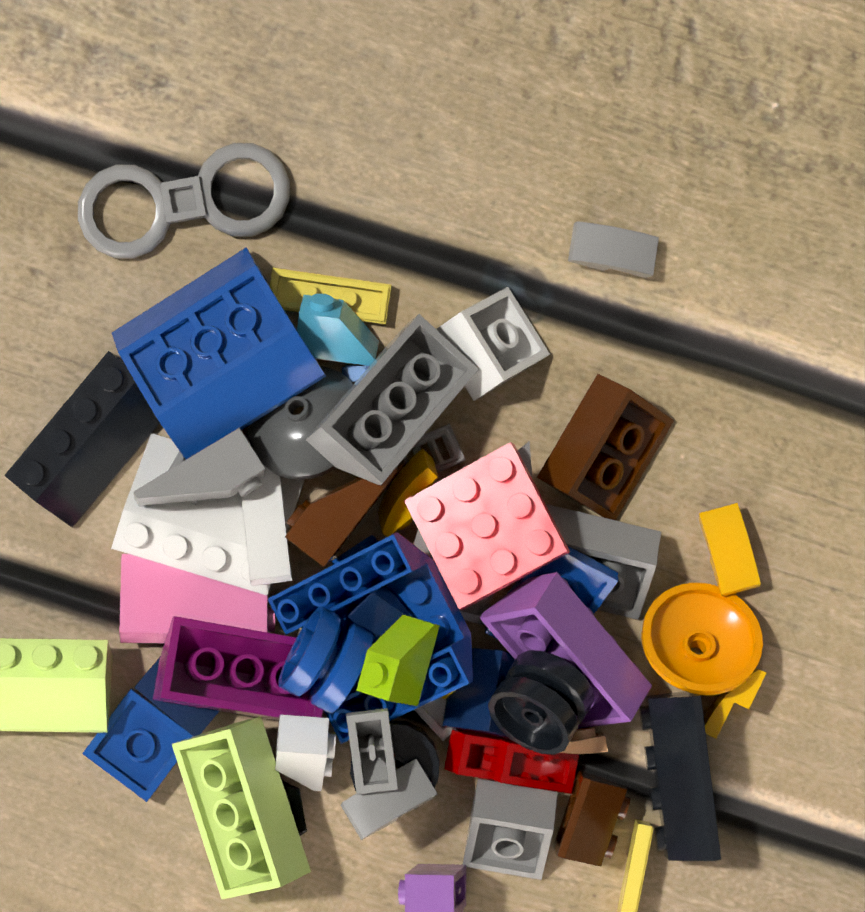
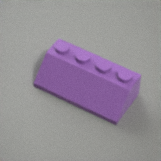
M557 572L528 578L485 610L480 616L482 622L514 659L519 654L528 650L544 651L569 662L586 677L593 688L595 701L582 723L578 724V729L631 722L652 687L641 673L639 667L629 659L619 647L615 638L608 634L594 617L593 612L583 604L570 588L568 582Z

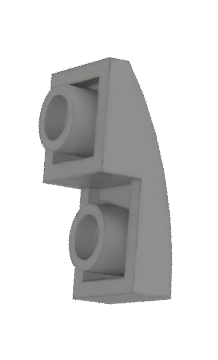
M577 221L573 226L568 261L601 271L611 268L648 278L653 276L659 237L613 226Z
M417 759L396 770L397 790L365 794L356 793L341 803L342 809L361 840L394 823L402 815L430 801L437 795L436 790Z

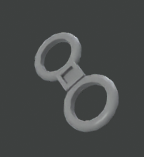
M232 143L217 149L203 163L198 176L163 183L151 171L137 165H114L99 171L85 184L78 201V222L85 239L97 251L113 258L134 259L149 253L165 238L170 224L205 218L216 230L230 236L252 237L269 230L282 218L290 200V180L283 163L270 150L254 143ZM237 159L252 160L261 164L270 173L274 182V196L269 207L260 216L250 220H234L223 215L215 206L212 198V183L217 172L225 164ZM119 181H133L144 186L151 193L156 205L155 220L151 229L142 238L132 242H116L107 238L98 229L94 219V206L99 194L109 185Z

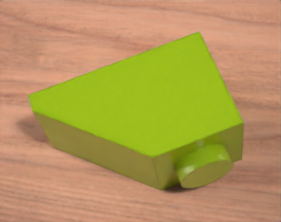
M402 615L367 650L356 691L390 702L418 706L440 625Z

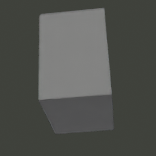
M388 708L346 713L356 793L365 794L397 790L396 765Z

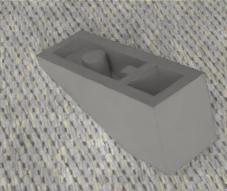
M240 428L133 491L134 499L139 506L230 498L238 492L243 497L262 485L260 479L265 475V468Z

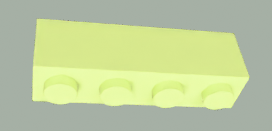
M0 638V731L108 733L113 655L108 640Z
M261 716L233 723L172 744L221 899L279 888L311 872L280 774L275 770L276 761Z

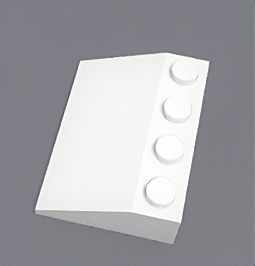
M151 433L126 500L111 549L263 595H270L273 583L251 586L242 497L239 492L230 498L199 500L196 505L189 501L142 506L137 504L133 491L167 472L179 452L172 439ZM281 476L286 522L296 510L305 479H290ZM286 524L287 533H288L289 530H290V526H289L288 524Z

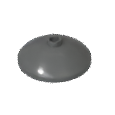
M320 366L326 375L325 378L247 426L250 446L267 469L279 476L299 480L317 478L337 469L309 444L306 439L354 385L342 373L329 367ZM304 407L300 414L293 415L295 409Z

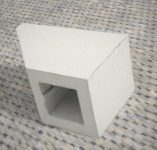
M280 714L275 770L313 791H322L324 776L331 777L332 764L335 756L336 734L328 733L329 718Z

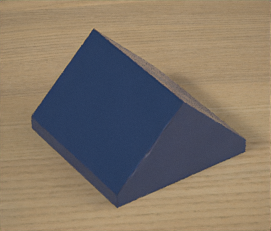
M472 648L473 682L457 689L446 698L442 727L510 739L497 727L490 716L488 707L492 695L501 681L505 680L510 667L515 661L510 653L500 650Z

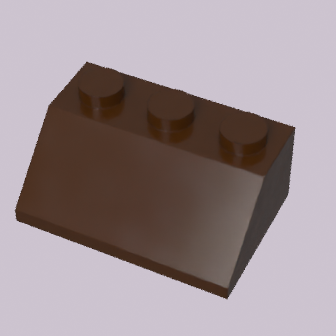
M597 374L537 478L597 515L616 521L674 420L631 389Z

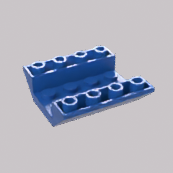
M247 247L111 333L120 357L154 415L185 460L236 429L240 428L242 430L287 402L290 398L295 397L326 377L309 347L299 335L267 283V279Z
M395 533L268 598L285 635L303 628L312 613L321 606L340 615L341 632L345 627L354 624L348 615L373 591L384 585L391 590L412 617L440 625L418 706L390 702L356 691L360 678L359 675L340 707L333 713L325 711L341 744L349 740L346 713L388 708L391 721L473 682L471 632L435 561L399 533ZM373 636L372 645L378 640L375 636Z

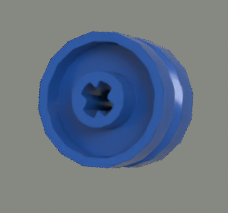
M323 606L318 607L309 617L296 638L281 670L278 687L295 696H301L311 688V704L328 713H333L340 707L358 679L363 668L367 650L372 646L373 633L355 623L350 624L340 632V615Z

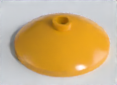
M686 583L668 589L653 601L642 624V646L650 665L669 684L689 693L716 695L729 692L749 679L761 658L763 649L762 631L753 611L735 594L722 597L719 587L716 585ZM691 648H699L703 654H696L691 651Z

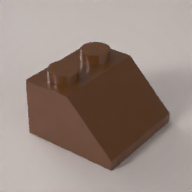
M578 770L572 794H570L553 844L556 855L564 859L600 867L604 857L611 859L618 836L612 834L617 819L622 821L625 819L631 801L630 797L625 796L627 788L622 784Z

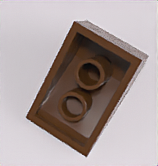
M403 459L381 485L358 477L320 495L312 503L306 499L287 520L286 524L292 528L285 538L324 567L337 554L405 465L406 461Z

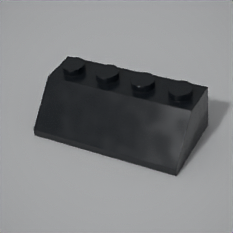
M108 351L4 475L36 503L72 528L160 424L125 363L114 353Z
M682 691L646 696V706H640L639 712L642 730H649L651 746H644L647 771L654 770L656 786L649 787L652 811L659 810L661 826L654 827L657 851L664 850L668 861L721 860L701 695Z

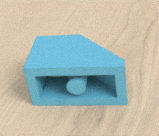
M327 294L303 295L297 331L316 359L370 366L376 359L379 340L344 300L334 299Z

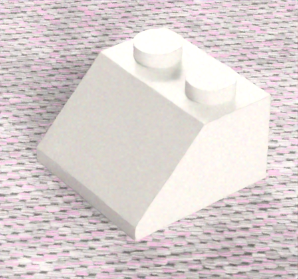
M509 287L461 311L436 329L479 368L465 385L474 401L550 355Z

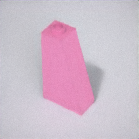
M122 554L120 643H165L173 616L262 632H275V613L272 608H267V595L131 554Z

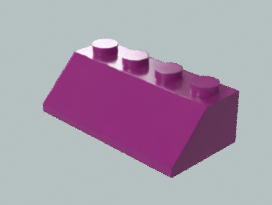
M173 616L159 660L153 700L253 717L261 716V718L279 721L280 714L322 717L323 713L322 709L311 704V688L301 696H295L278 687L281 670L296 637Z

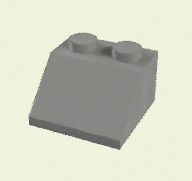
M478 779L462 865H466L469 868L541 880L554 831L558 792Z

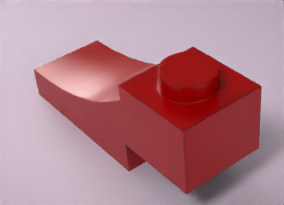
M452 729L444 769L458 775L572 794L579 754L561 752L557 754H541L526 749L511 740Z

